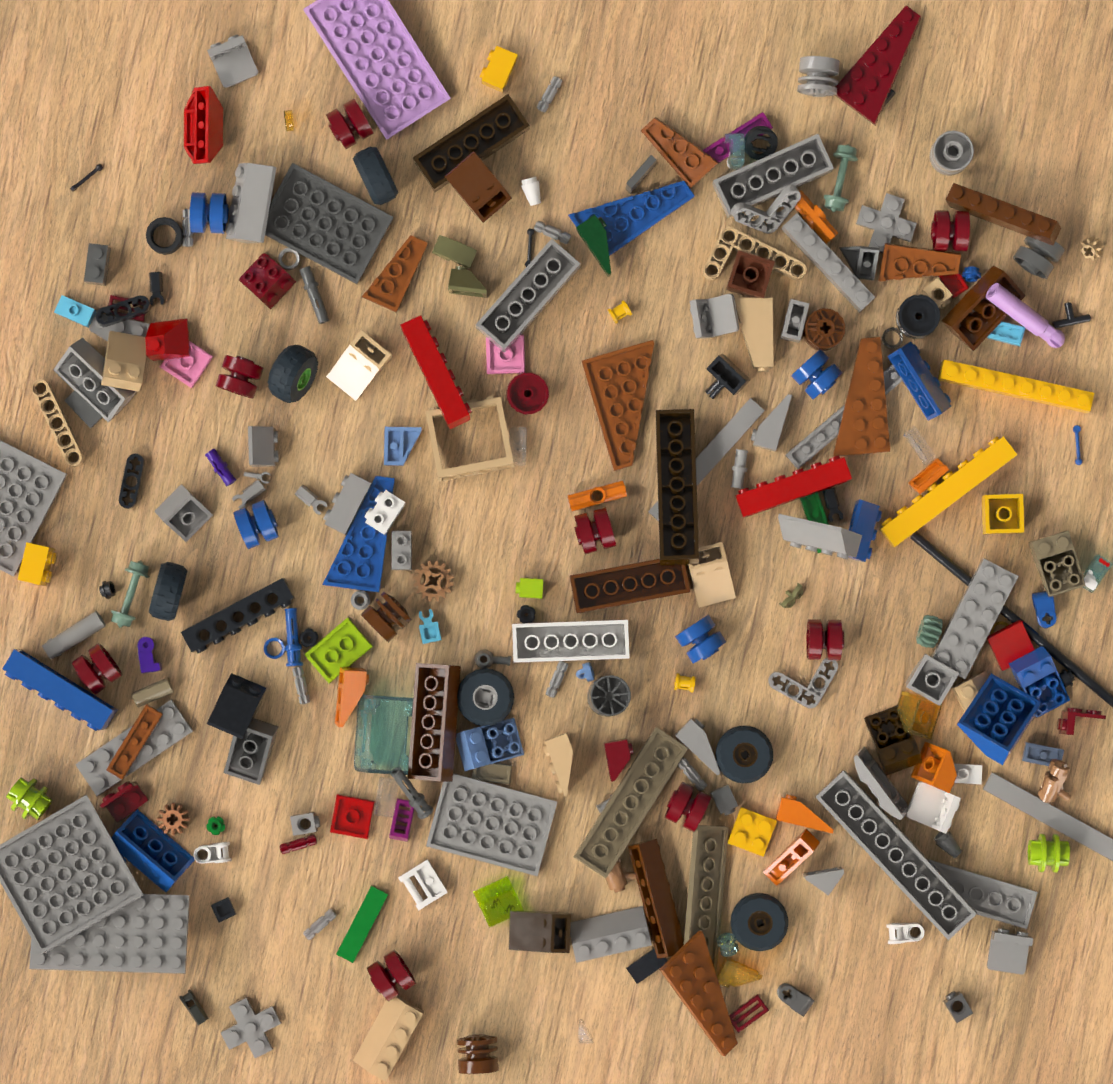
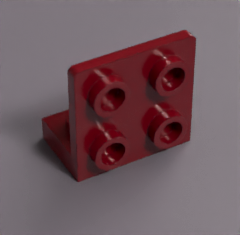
M130 781L125 782L118 787L119 792L116 794L114 792L110 793L102 799L103 803L100 807H106L117 823L149 801L136 781L132 783Z

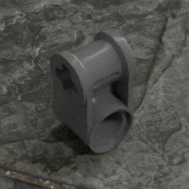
M788 983L781 984L777 989V995L780 1000L803 1017L814 1003L811 997ZM783 990H789L790 996H784Z

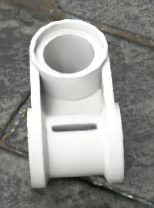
M230 842L199 846L194 851V859L202 864L232 861L229 858L228 849ZM200 849H205L208 852L207 859L202 860L198 857Z
M915 922L886 924V927L889 928L890 940H888V944L920 941L924 936L923 927ZM913 927L920 928V934L917 937L910 935V930Z

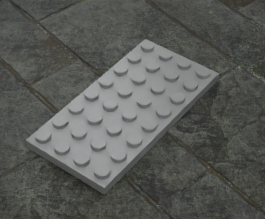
M144 894L141 898L43 955L40 954L31 938L29 969L186 974L190 896Z

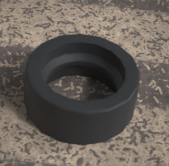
M167 217L157 218L147 227L146 240L150 248L155 252L163 255L172 254L182 245L183 231L173 219ZM161 225H169L175 231V241L169 247H161L154 241V231Z

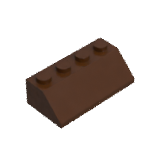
M994 265L941 320L950 332L972 351L1007 316L1005 312L986 299V293L993 284L999 283L1020 300L1026 296L1005 271Z

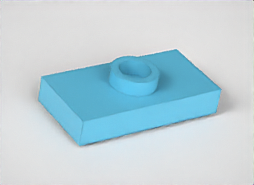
M62 295L54 313L89 328L97 310Z
M1002 321L987 338L1020 347L1026 328Z

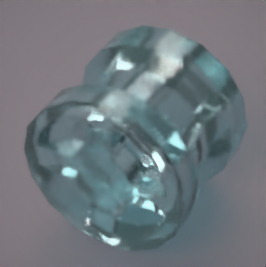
M733 933L721 934L716 940L720 947V953L724 957L733 956L739 951Z

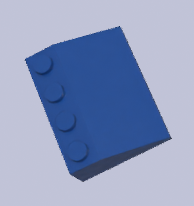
M991 673L957 725L987 757L1003 765L1035 717L1042 702Z

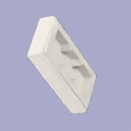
M954 763L957 774L954 783L982 784V765Z

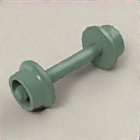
M849 144L838 145L837 151L833 153L835 158L841 159L834 194L824 195L825 208L831 209L832 212L844 211L845 205L849 203L848 199L841 197L848 161H858L856 157L857 149Z
M142 560L138 561V563L130 561L128 568H125V571L133 573L121 612L111 610L113 614L111 621L117 623L119 628L123 627V625L130 627L132 621L136 620V617L128 615L138 581L140 576L150 577L148 575L149 566L143 565Z

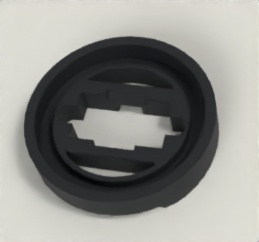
M766 126L752 128L747 132L743 140L745 153L754 160H760L775 153L778 146L776 134ZM762 133L768 134L769 137H767V136H762V135H758V134H762ZM755 138L764 139L771 145L767 146L766 149L753 146L751 141H755ZM752 150H754V151H759V152H764V153L756 154V153H754Z

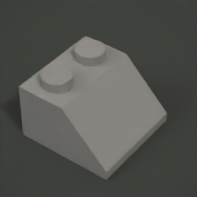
M248 426L250 466L270 467L276 466V462H279V452L275 450V443H278V431H274V427Z
M182 484L154 511L185 542L213 516Z
M925 654L914 667L905 683L907 688L940 706L958 677L959 672Z

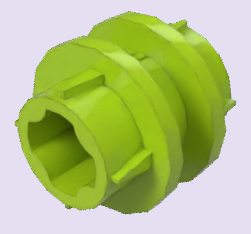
M21 777L6 796V798L13 802L11 806L12 811H15L18 807L24 810L22 814L23 819H26L29 815L36 820L40 819L52 803V799L45 795L48 788L44 786L41 790H38L35 787L37 783L35 778L27 782Z
M1039 834L1038 840H1029L1028 864L1038 865L1039 872H1044L1046 866H1051L1052 872L1057 873L1059 866L1069 865V841H1060L1058 834H1053L1052 840L1046 841L1045 834Z

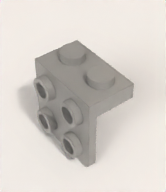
M234 35L223 44L221 42L215 43L210 46L211 49L207 50L224 88L231 87L258 75V70L242 35Z
M733 294L690 301V312L696 339L713 338L739 330Z
M998 928V931H992L987 968L995 971L1024 974L1029 946L1033 944V938L1028 936L1029 933L1017 931V934L1009 933L1010 930Z

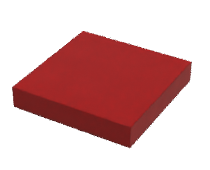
M1021 620L986 638L1002 671L1010 668L1009 663L1034 651V647Z
M337 794L330 833L368 839L375 801Z

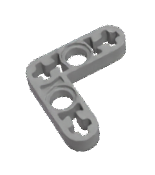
M789 185L782 190L766 212L745 203H737L732 207L731 214L735 221L764 233H773L798 203L801 194L796 186ZM779 207H784L781 212H776ZM759 215L757 220L751 221L753 216Z
M823 659L807 688L779 672H774L769 676L768 684L771 688L804 707L814 708L820 702L837 672L838 663L836 660ZM832 661L834 669L827 672L826 675H830L829 679H827V677L819 674L821 670L824 673L826 670L825 662L829 663ZM779 675L781 677L780 681L786 683V679L790 681L785 686L784 691L781 690V688H783L782 685H773V677H777ZM819 677L825 681V686L821 689L816 688L814 685V681ZM791 685H797L799 688V693L795 696L790 695L788 692V688ZM803 689L806 690V692L804 693L806 696H811V694L814 695V704L810 703L809 705H807V700L803 697L801 698V701L798 700V698L802 694Z

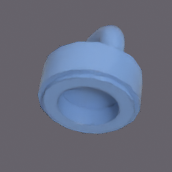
M591 663L582 664L583 669L576 672V677L579 679L586 678L588 682L594 681L595 675Z

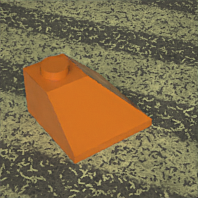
M925 742L921 751L922 763L915 765L911 777L950 793L957 777L951 752Z

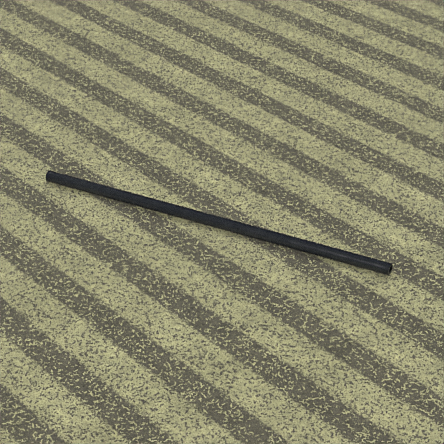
M917 531L913 533L910 537L911 540L966 586L969 585L972 579L971 576ZM1004 605L1000 611L1002 616L1011 623L1021 620L1029 638L1039 647L1043 646L1051 657L1113 708V695L1007 606Z

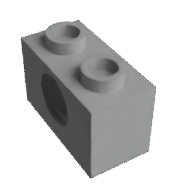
M790 299L781 339L800 342L810 303Z
M392 531V570H412L411 531Z

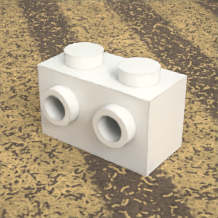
M387 490L384 493H379L375 499V502H377L374 509L370 508L365 515L367 519L365 523L384 535L387 534L406 504Z

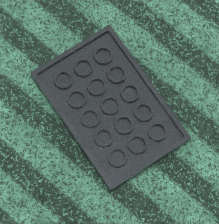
M292 163L270 203L265 236L358 285L394 217Z

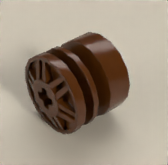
M828 308L814 311L807 318L803 328L805 342L817 351L820 349L823 351L833 349L840 343L845 334V323L842 316ZM823 324H825L826 327L830 328L827 331V334H825L823 330H820Z
M383 592L381 596L386 602L383 604L377 598L375 601L380 608L376 610L369 605L361 613V616L389 643L397 635L393 626L396 624L404 628L405 626L400 619L403 618L408 623L412 619L409 617L406 609L394 597Z
M475 1034L457 1039V1045L466 1046L457 1049L458 1053L466 1054V1057L458 1059L459 1073L484 1074L499 1071L498 1057L489 1056V1053L498 1050L497 1046H489V1044L497 1043V1037Z

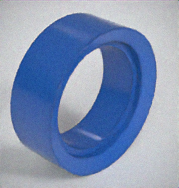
M271 638L264 644V653L271 659H278L285 652V644L278 638ZM272 641H277L281 644L282 650L277 656L270 655L267 650L268 644Z

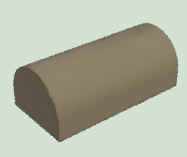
M165 678L133 692L132 697L137 707H141L173 693L174 690L169 678Z

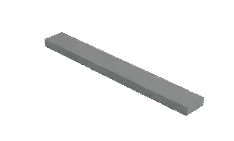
M893 365L883 372L885 395L903 381ZM844 406L785 455L797 470L837 437Z
M751 398L696 458L697 485L765 411ZM657 501L648 512L659 521Z
M994 773L990 774L983 790L1113 861L1112 838L1056 807L1041 801L1038 797Z

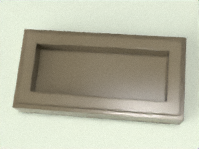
M493 763L473 769L472 779L510 784L512 765Z

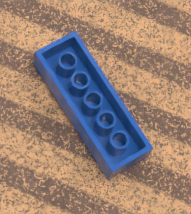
M14 649L2 668L6 671L5 675L13 680H21L22 686L29 690H37L39 692L38 696L47 701H55L54 705L63 711H71L72 717L79 721H87V726L95 731L107 729L118 711L112 705L21 649Z

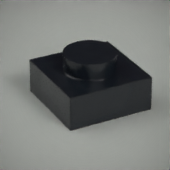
M229 897L211 905L219 923L237 914Z

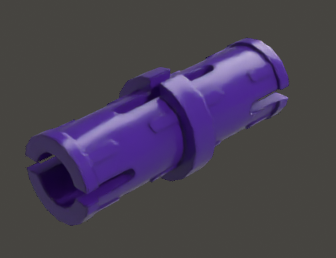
M215 448L205 454L214 467L213 471L215 474L218 473L226 487L236 481V478L227 467V462L221 459Z

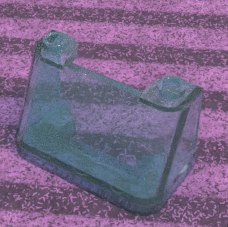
M362 695L357 709L354 768L356 771L390 774L394 768L401 767L404 774L408 775L409 755H406L408 718L412 717L413 698Z

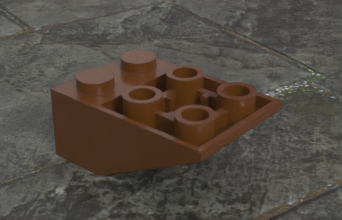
M474 151L444 176L482 223L512 199L506 189Z

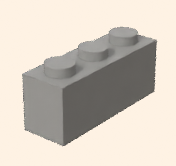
M352 473L349 476L346 475L341 483L344 486L340 493L337 492L332 502L335 504L332 510L328 509L323 518L326 520L325 525L346 535L372 483Z

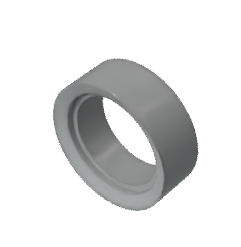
M286 248L280 252L278 260L284 269L292 270L299 265L300 256L296 251ZM287 252H292L296 255V262L292 266H286L282 262V257Z

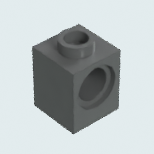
M728 784L710 792L720 814L725 813L726 816L736 811L735 807L738 804Z
M953 991L945 996L946 1000L943 1003L956 1023L973 1014L961 992L956 993ZM955 1001H961V1009L957 1011L953 1010V1003Z

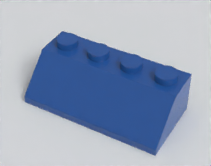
M909 342L887 357L929 421L952 407L950 404L951 400L941 390L939 380L933 377L929 371V364L922 360L918 347Z
M138 809L111 837L120 854L165 893L195 860L193 856Z

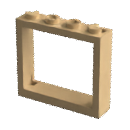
M493 395L486 397V400L478 401V399L468 400L467 403L471 411L497 406L507 457L442 469L433 418L442 417L443 415L439 406L432 407L429 411L425 412L439 482L514 467L501 397Z

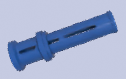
M297 608L285 609L287 631L285 651H287L288 659L286 667L303 666L300 653L302 646L299 644Z

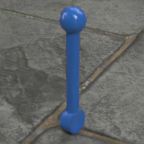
M1078 425L1073 427L1077 454L1075 463L1081 465L1083 463L1080 457L1079 442L1081 428Z

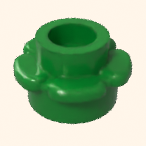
M219 816L209 818L206 825L208 832H211L212 835H219L220 832L225 830L224 820Z

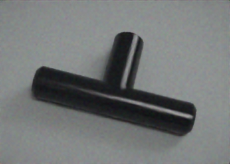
M1068 302L1064 304L1067 319L1053 321L1052 326L1056 329L1090 322L1091 316L1086 314L1075 317L1072 303Z

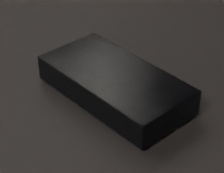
M653 948L626 967V969L638 984L660 969L668 960L666 957L657 958L655 948Z

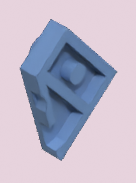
M385 427L384 465L404 466L422 431V427Z

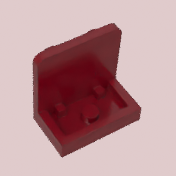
M266 253L261 254L239 279L270 310L296 283Z
M1067 708V711L1061 712V718H1058L1057 730H1060L1059 734L1074 735L1076 716L1106 719V716L1101 715L1102 711L1086 710V713H1082V709Z

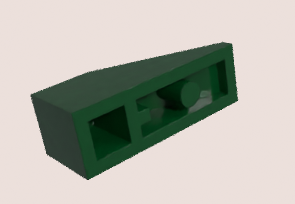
M593 215L577 226L576 231L607 277L611 275V265L605 230L607 225L601 217L597 218L596 215Z

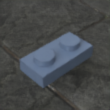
M1025 742L1022 761L1049 766L1051 759L1062 761L1064 750Z

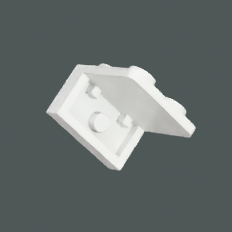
M919 782L907 808L906 817L946 834L952 825V819L959 808L961 798L924 782Z

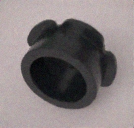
M103 581L102 586L99 587L100 594L106 599H111V597L116 595L115 586L111 581Z
M523 605L517 611V617L521 623H532L535 620L536 612L533 607Z
M308 628L301 632L299 638L304 647H314L319 637L317 632Z
M1063 669L1059 673L1065 688L1068 686L1072 687L1075 680L1074 676L1069 670L1066 672Z

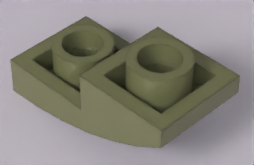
M439 235L432 251L433 254L447 261L452 260L463 267H467V269L471 267L477 250L441 235Z

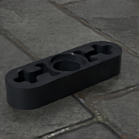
M140 295L101 308L96 312L97 323L102 327H108L146 314L150 310L149 300L147 297ZM139 301H142V303H146L144 305V309L136 307L134 308L135 312L132 313V309L129 304H132L133 307L139 305ZM122 306L128 308V313L125 316H120L117 313L118 309ZM111 310H114L116 319H114L113 315L109 316L112 314ZM103 313L109 316L107 317L108 321L104 322L103 319H100Z
M131 454L126 461L119 495V504L126 509L133 508L138 499L145 460L139 454ZM135 457H138V461L141 462L140 465L136 466L135 470L139 471V475L132 472L128 473L129 469L133 470L134 465L131 464V460H135ZM129 476H135L137 479V484L133 487H129L126 483ZM125 488L135 490V494L130 493V498L133 499V502H130L128 505L123 501V498L128 496V492H124Z

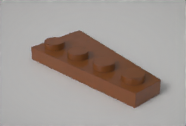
M657 117L653 118L641 130L689 188H692L719 163Z
M885 243L879 282L893 279L901 280L903 278L958 274L961 254Z

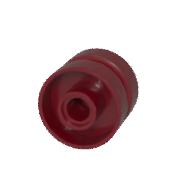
M355 99L343 104L346 113L344 117L337 108L326 114L333 135L338 142L341 141L345 150L357 144L353 133L357 132L363 140L374 134Z
M935 210L931 223L933 250L947 251L949 242L952 240L953 251L967 252L970 237L969 211H955L953 221H951L948 210Z
M225 355L222 368L231 372V374H219L215 386L254 399L257 386L248 381L249 379L260 380L264 368L254 364V361L247 358Z
M606 507L593 511L594 522L590 521L587 513L574 516L576 522L574 529L579 545H582L585 555L597 552L596 540H600L604 549L616 546Z
M808 619L806 632L807 660H820L823 649H826L828 660H841L842 650L844 649V630H842L841 620H828L826 630H823L821 619Z
M97 643L88 650L92 662L84 655H81L72 662L81 682L95 695L106 688L103 676L113 683L123 675L117 663L100 643Z
M682 781L678 789L674 790L667 804L668 809L664 818L677 823L681 816L684 815L682 827L695 832L712 796L700 790L693 799L691 796L694 787Z
M395 949L384 956L386 968L378 960L367 967V971L371 976V982L388 1002L399 995L397 983L404 990L416 984L411 971Z

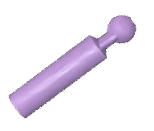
M995 283L989 288L986 293V299L1035 336L1041 337L1052 348H1059L1064 344L1065 335L1062 331L1051 326L1048 320L999 283Z

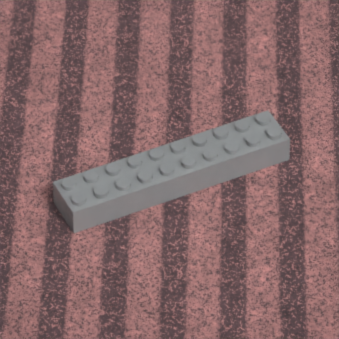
M845 770L816 795L818 801L948 940L977 915V911Z

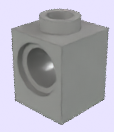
M314 812L290 816L293 836L317 832V827H320L319 816H315ZM303 818L310 820V828L304 829L301 826Z

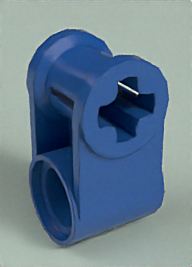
M1046 591L1032 593L1038 624L1043 628L1053 626L1056 623L1054 597H1048ZM1045 614H1047L1048 617H1051V621H1049L1048 624L1046 621L1042 620V618L1045 617Z

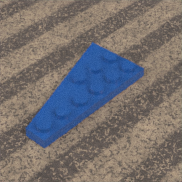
M681 181L601 206L585 209L584 211L568 214L576 227L593 215H596L597 218L601 217L607 225L605 230L609 256H611L695 196L685 181Z
M375 476L322 585L380 593L387 534L384 535L365 523L367 520L365 515L370 508L374 509L377 502H375V499L380 492L384 493L387 490L393 494L395 478Z

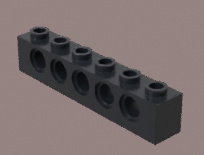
M281 578L185 629L181 634L190 651L193 653L196 651L199 654L207 650V645L213 642L216 645L224 641L225 635L230 633L233 636L242 631L240 627L246 624L248 627L259 622L257 618L263 615L265 618L276 613L274 609L280 606L282 609L293 604L291 600L295 599L285 578ZM272 593L278 596V601L275 604L268 602V596ZM255 602H258L261 606V610L258 613L251 611V605ZM241 611L244 619L238 623L234 620V614ZM221 620L227 624L226 630L222 632L217 628V624ZM204 629L210 633V637L206 641L200 637V633Z

